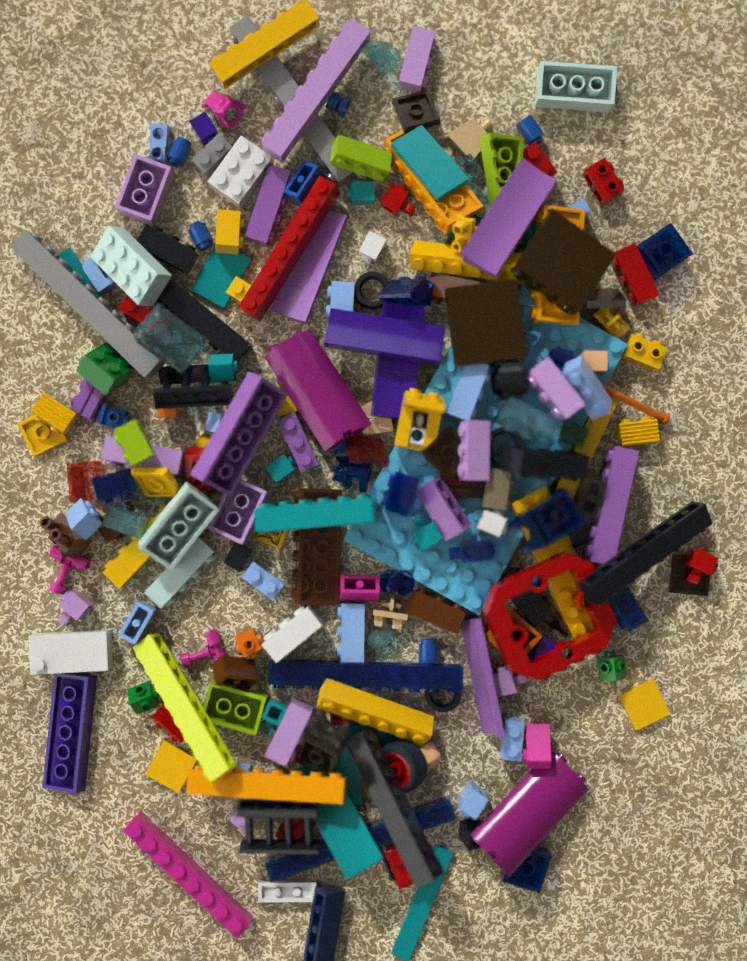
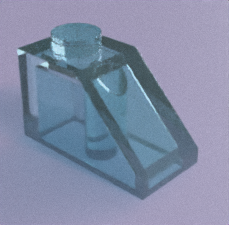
M370 39L363 49V52L381 78L401 64L402 56L396 47L393 48L388 42Z

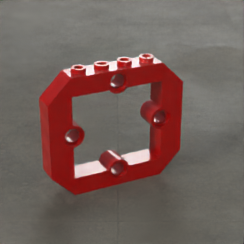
M559 552L491 586L482 612L508 669L526 677L542 681L548 679L550 674L556 671L566 670L568 665L584 661L585 657L590 654L600 653L602 648L608 645L617 621L609 600L599 606L588 602L583 605L582 599L584 595L578 581L595 570L593 563L568 553ZM569 570L577 588L572 597L575 607L587 611L594 629L568 642H558L552 650L529 661L523 648V644L528 639V633L525 628L512 622L504 601L527 590L536 593L543 592L547 587L548 580ZM537 577V585L532 586V580ZM515 630H518V631H519L518 637L515 638V639H513V638H512L513 632H514ZM568 648V654L563 657V651Z

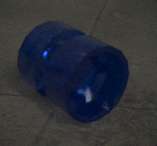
M387 569L382 572L379 578L380 589L386 594L406 596L412 592L415 585L413 575L406 570Z

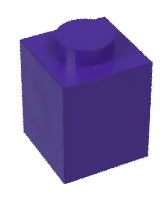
M205 111L189 121L203 146L207 145L218 134L216 127Z

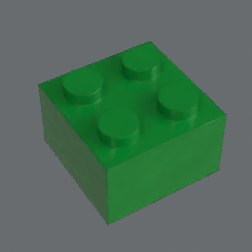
M106 342L86 353L76 372L106 396L125 384L135 368Z

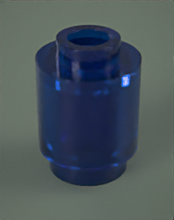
M556 346L555 349L551 348L547 355L555 366L561 370L564 369L566 362L577 358L573 353L559 346Z

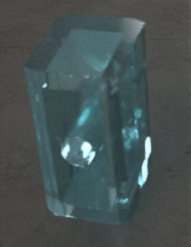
M116 502V505L110 504L102 526L141 539L150 520V516L145 515L146 511L138 508L132 511L127 509V504Z

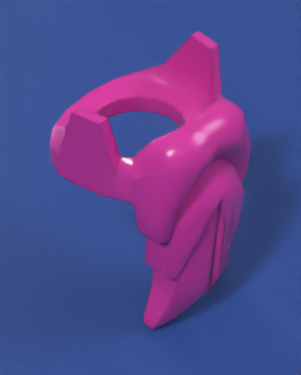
M212 91L202 103L203 107H209L218 116L222 126L227 129L232 128L238 123L244 109L247 107L243 103L232 99L229 95L217 94L215 91ZM231 107H235V118L227 121V112Z

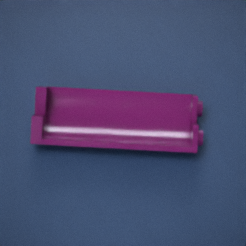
M299 330L292 337L269 348L270 352L264 356L324 451L337 448L348 437L361 434L372 424L311 330L304 332Z
M551 750V768L531 769L470 835L508 876L519 867L589 790L585 784L586 779L580 773L576 774L565 763L567 761L566 758L559 752L555 754Z

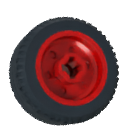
M397 739L382 747L405 794L423 783L427 774V763L424 754L416 744L405 739Z

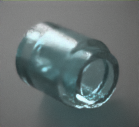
M388 627L371 631L370 634L366 635L369 650L391 647L392 642H395L393 630L389 631Z

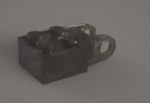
M320 708L302 737L295 762L313 772H322V776L330 777V773H334L340 763L348 741L350 723L344 721L340 726L333 725L327 720L326 711Z

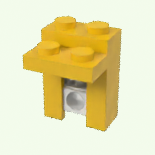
M413 388L405 391L394 446L421 451L438 435L441 415L445 412L446 404H444L445 398H440V394L429 392L428 395L421 394V390ZM414 412L418 413V415L415 416L416 420H414V426H411ZM427 415L425 429H423L422 425H424L423 421H425L423 416ZM414 430L421 433L419 441H415L411 437Z

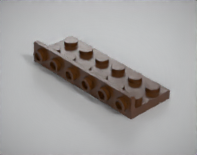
M299 488L298 492L294 494V502L298 504L299 500H314V503H318L320 498H333V501H337V497H342V490ZM341 526L297 529V531L293 532V542H296V550H293V561L296 562V569L292 570V580L295 581V588H292V600H295L297 605H339Z

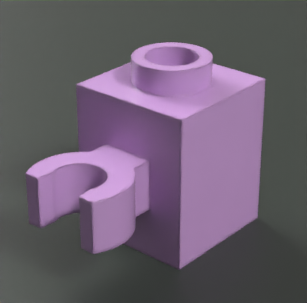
M77 590L67 591L62 596V603L59 605L65 612L57 621L64 626L72 617L76 621L80 620L93 604Z
M506 666L494 668L495 671L492 672L497 697L517 693L515 684L528 682L526 676L521 674L513 675L512 671L506 668Z

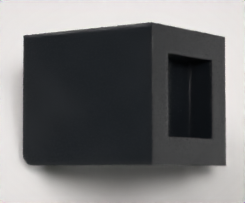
M234 542L224 560V564L242 572L253 551Z
M474 818L465 819L459 822V838L469 851L481 848L470 836L481 824L478 818L476 820Z

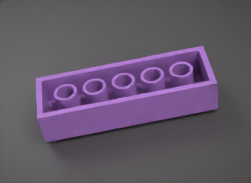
M248 372L190 475L231 497L288 394L265 378Z
M614 446L608 448V451H604L602 462H605L604 469L600 470L598 480L601 483L600 487L596 488L594 499L597 501L595 507H592L590 512V518L593 519L591 526L588 525L586 530V536L588 537L587 545L584 544L582 548L584 560L604 564L617 554L639 451Z

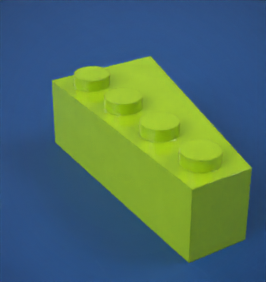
M491 132L479 136L490 207L523 157L524 137Z

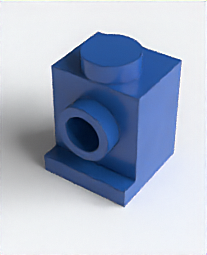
M102 405L98 423L119 428L130 422L129 412ZM113 414L117 415V419L115 421H112L111 419Z

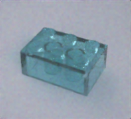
M159 303L133 331L137 344L181 374L207 347L202 334Z

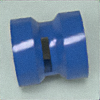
M333 91L326 103V109L334 110L338 115L344 117L346 114L344 110H348L351 99L346 96L341 97L338 92Z

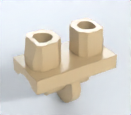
M391 597L390 602L382 601V607L389 608V610L373 608L374 626L385 627V620L388 617L393 618V629L402 630L405 620L408 619V613L393 611V609L401 610V604L394 603L395 597Z

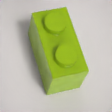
M134 419L114 430L116 434L114 439L119 447L122 446L125 452L123 457L127 464L131 463L132 466H138L157 456L138 420Z

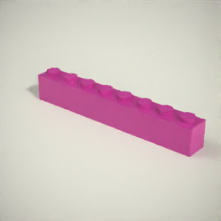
M140 811L125 827L123 832L237 939L249 927L253 916L145 814Z

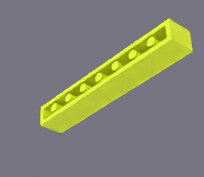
M160 633L149 634L133 647L136 657L144 666L146 675L154 683L156 692L161 695L166 709L172 714L174 723L183 733L184 740L193 750L195 759L200 762L205 776L211 782L221 779L238 765Z

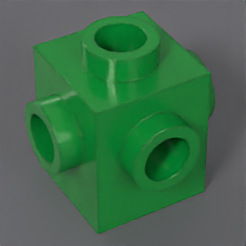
M611 651L605 652L604 656L597 657L599 681H619L627 678L624 655H616V652Z
M150 681L127 689L129 705L137 715L159 706L158 698H160V694L156 692L155 687L152 686Z

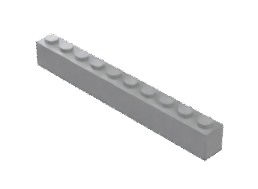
M249 15L229 27L231 32L229 37L233 44H238L248 34L258 31V28ZM277 55L253 70L257 77L261 76L263 79L262 85L266 91L273 93V100L278 107L282 106L284 109L288 101H292L296 96L295 92L299 86ZM317 114L300 138L304 137L307 142L305 145L309 152L316 154L318 165L328 171V179L340 187L357 174L330 165L331 148L335 137L319 114Z
M25 230L11 248L144 378L151 380L166 363L162 359L163 355L155 348L152 350L148 346L150 342L142 335L139 337L135 333L136 329L130 323H125L121 319L123 316L117 310L113 309L112 311L108 307L109 302L102 296L98 297L95 294L96 290L90 284H84L81 281L83 277L75 270L72 272L68 268L70 266L68 262L61 257L58 259L55 255L57 252L48 244L45 246L42 243L43 238L36 232L32 234Z

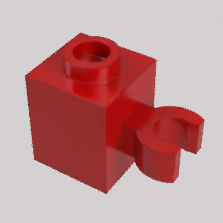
M392 183L380 201V206L394 216H397L399 211L402 210L412 217L416 209L415 206L406 202L409 193L407 188L401 184L396 185Z
M692 548L684 564L692 568L686 581L697 585L701 573L711 576L718 568L717 561L719 558L699 548Z

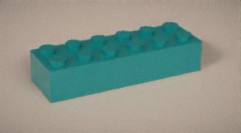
M369 494L357 495V499H352L349 496L337 497V501H333V498H320L318 503H314V500H299L296 505L295 502L291 501L279 502V506L264 503L259 504L260 508H254L255 532L379 522L377 499L372 498V495Z

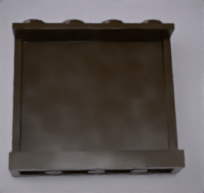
M552 208L546 214L542 224L509 271L518 280L528 283L532 290L542 293L549 302L559 305L564 313L574 316L580 312L617 254Z
M517 279L445 288L444 293L454 369L462 368L463 366L509 360H525L527 358L529 346L524 340L527 330L526 324L522 323L521 316H524V307L519 302L521 286L520 284L517 285Z

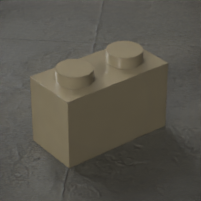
M493 468L489 469V481H484L481 507L506 511V507H510L511 496L508 494L509 488H513L514 476H511L512 472Z

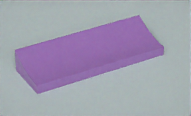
M522 157L462 250V261L497 278L556 186L557 180L540 171Z
M333 211L327 213L277 294L271 312L307 325L345 227L347 215Z
M478 616L465 618L461 628L483 733L492 734L497 738L504 737L505 734L482 621Z

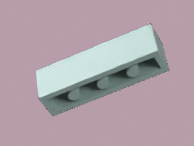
M199 536L172 571L166 568L144 593L158 607H170L176 600L174 596L178 592L183 593L189 586L187 582L191 578L195 579L202 572L200 568L205 563L207 565L211 563L215 558L213 554L216 550Z

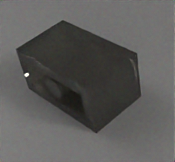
M586 473V479L580 480L572 506L577 515L596 519L607 485V481L602 476Z

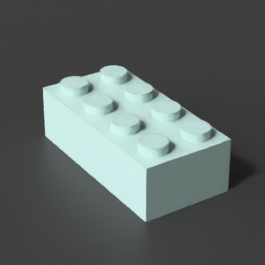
M540 61L537 69L534 107L610 113L615 105L617 66Z
M108 226L91 255V258L137 305L153 306L172 277L125 228Z
M186 481L139 540V549L172 571L220 510L219 506Z

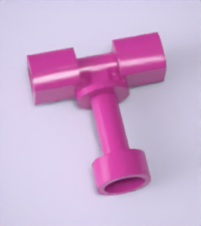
M53 545L49 556L60 560L59 565L62 566L57 581L51 583L49 590L64 595L67 587L63 584L69 570H74L75 567L87 570L91 559L81 555L76 559L69 555L65 557L58 551L59 546Z
M217 628L205 633L208 641L205 650L191 655L189 652L180 654L181 662L185 669L192 667L193 662L209 656L210 659L216 661L221 655H227L221 649V638Z

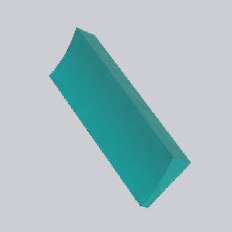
M325 753L294 770L303 771V775H310V772H322V776L330 777V773H337ZM347 790L346 802L344 804L318 802V813L314 820L347 880L353 879L384 859Z

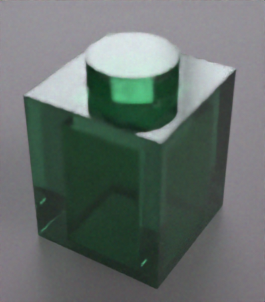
M567 420L559 425L556 432L559 434L557 439L579 449L582 448L590 429Z

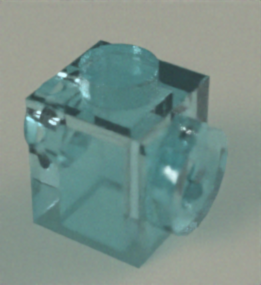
M471 153L463 157L460 154L453 159L469 178L468 183H466L467 185L479 176L478 171L481 168Z

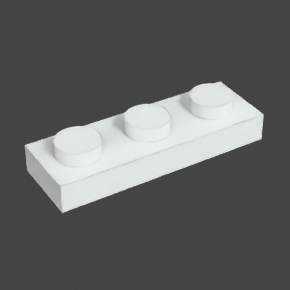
M259 880L258 902H313L317 880Z

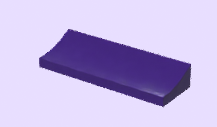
M384 302L381 316L423 323L425 306ZM377 356L371 416L399 420L404 392L409 391L410 388H417L418 362Z
M331 308L324 347L439 366L445 327Z
M54 673L42 788L72 794L85 791L97 675Z

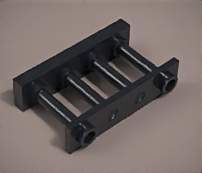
M208 364L164 366L158 371L160 385H163V387L153 389L156 409L230 405L234 398L232 384L228 385L229 381H213L221 382V384L209 386L211 379ZM190 383H201V386L190 387ZM171 384H182V387L170 388Z
M240 800L236 812L237 817L245 818L246 839H242L239 853L249 855L254 853L318 854L320 840H313L312 818L317 817L318 802ZM253 817H263L265 819L266 839H254ZM272 818H284L285 839L273 838ZM292 818L304 819L305 839H293Z

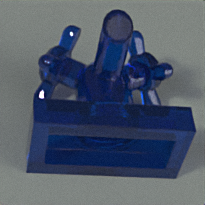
M366 452L362 464L350 463V459L353 457L352 453L343 457L337 455L336 460L339 461V464L332 467L335 473L332 480L341 482L345 489H349L352 486L353 478L359 479V492L366 493L373 470L374 453Z

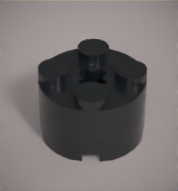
M518 360L493 363L492 368H495V373H491L493 395L498 396L495 400L497 402L521 400L523 395L528 392L527 383H524L525 363H520Z

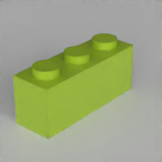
M339 134L332 144L330 165L383 182L390 173L392 153Z

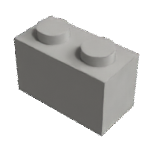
M218 133L191 160L194 166L209 179L232 146Z

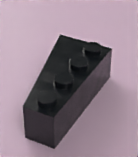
M502 444L498 467L516 474V477L521 479H528V476H532V478L544 480L545 477H549V479L561 481V478H565V480L576 482L577 479H586L589 455L554 449L553 453V450L537 447V449L520 445L515 448L509 444Z

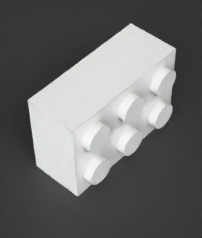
M240 136L207 182L211 189L242 209L265 177L268 164L274 165V162L270 155L243 136Z
M302 605L293 613L295 617L292 619L287 617L278 625L279 630L275 631L273 629L263 637L265 641L261 645L276 663L323 625V620L311 605L307 607Z

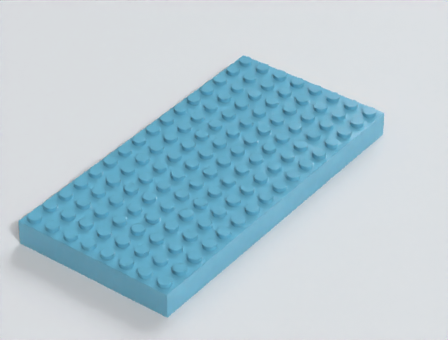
M487 279L485 283L496 282L497 280ZM521 286L519 302L524 307V316H521L522 323L526 324V330L543 332L537 344L529 348V354L526 355L527 358L525 360L517 359L520 363H525V375L547 357L563 373L565 363L580 356V353L584 350L608 351L607 371L605 373H595L600 383L606 385L628 344L581 318L577 326L545 322L532 324V318H530V309L533 306L531 291ZM451 346L424 393L426 395L429 392L438 393L440 398H445L444 404H446L445 412L441 415L438 435L448 426H451L458 434V428L461 424V420L446 415L463 367L454 369ZM486 363V365L490 366L488 371L495 373V368H492L493 363ZM490 375L488 382H484L481 389L484 390L481 401H476L474 407L477 408L474 419L470 420L490 421V432L498 427H510L518 432L523 446L537 449V447L550 449L554 453V449L570 451L589 415L584 407H581L564 421H555L549 414L550 409L546 404L542 405L537 398V392L529 387L527 394H524L521 400L497 402L495 399L498 396L493 395ZM414 412V418L412 419L411 426H414V420H416L415 416H417L418 413ZM427 415L423 416L425 420L423 421L424 425H422L423 429H425ZM414 430L411 434L412 439L419 441L421 433ZM507 434L497 435L492 441V450L498 456H500L502 444H509L515 447L514 440ZM395 446L369 492L372 498L377 499L379 522L353 524L343 540L480 615L491 586L498 582L524 535L511 505L506 507V511L497 510L504 513L503 517L507 519L508 527L504 535L501 534L500 537H496L476 528L483 510L493 511V509L481 507L482 498L455 497L472 526L448 541H445L443 538L424 551L421 548L417 549L411 539L414 538L413 533L419 529L412 520V517L419 514L425 525L433 520L429 517L424 505L419 501L415 491L440 475L420 451ZM490 460V468L505 470L498 467V463ZM512 473L511 476H514L513 488H509L508 495L511 496V502L542 486H546L549 489L553 480L549 479V477H545L544 480L532 478V476H528V479H521Z

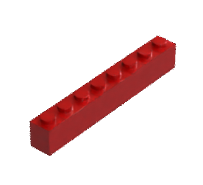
M319 175L238 306L244 313L261 322L339 196L340 191L336 184Z

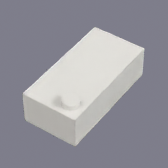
M111 629L35 633L28 636L30 675L108 671L113 668Z

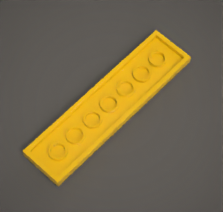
M542 486L511 502L510 505L537 563L559 552L578 557L546 486ZM568 570L548 580L547 585L571 638L574 639L594 629L587 611L581 610L573 604L572 597L577 588L570 571ZM585 598L582 599V604L584 605L587 603Z

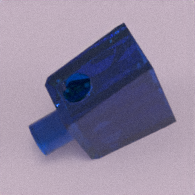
M493 539L461 542L459 547L449 548L450 560L461 559V563L494 560ZM468 548L473 549V555L467 554Z

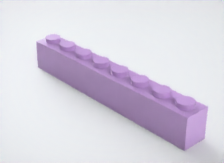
M352 18L348 23L343 24L340 29V35L337 39L334 38L328 47L329 50L326 54L320 56L315 70L312 69L308 73L305 84L298 87L295 92L296 96L292 101H288L282 116H278L275 119L272 130L266 132L263 136L262 147L264 151L283 163L370 41V31Z

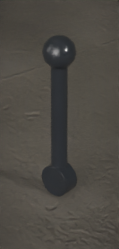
M377 843V846L379 847L381 853L384 856V859L382 860L389 873V880L395 881L394 874L392 873L391 868L387 862V859L383 853V846L381 843Z

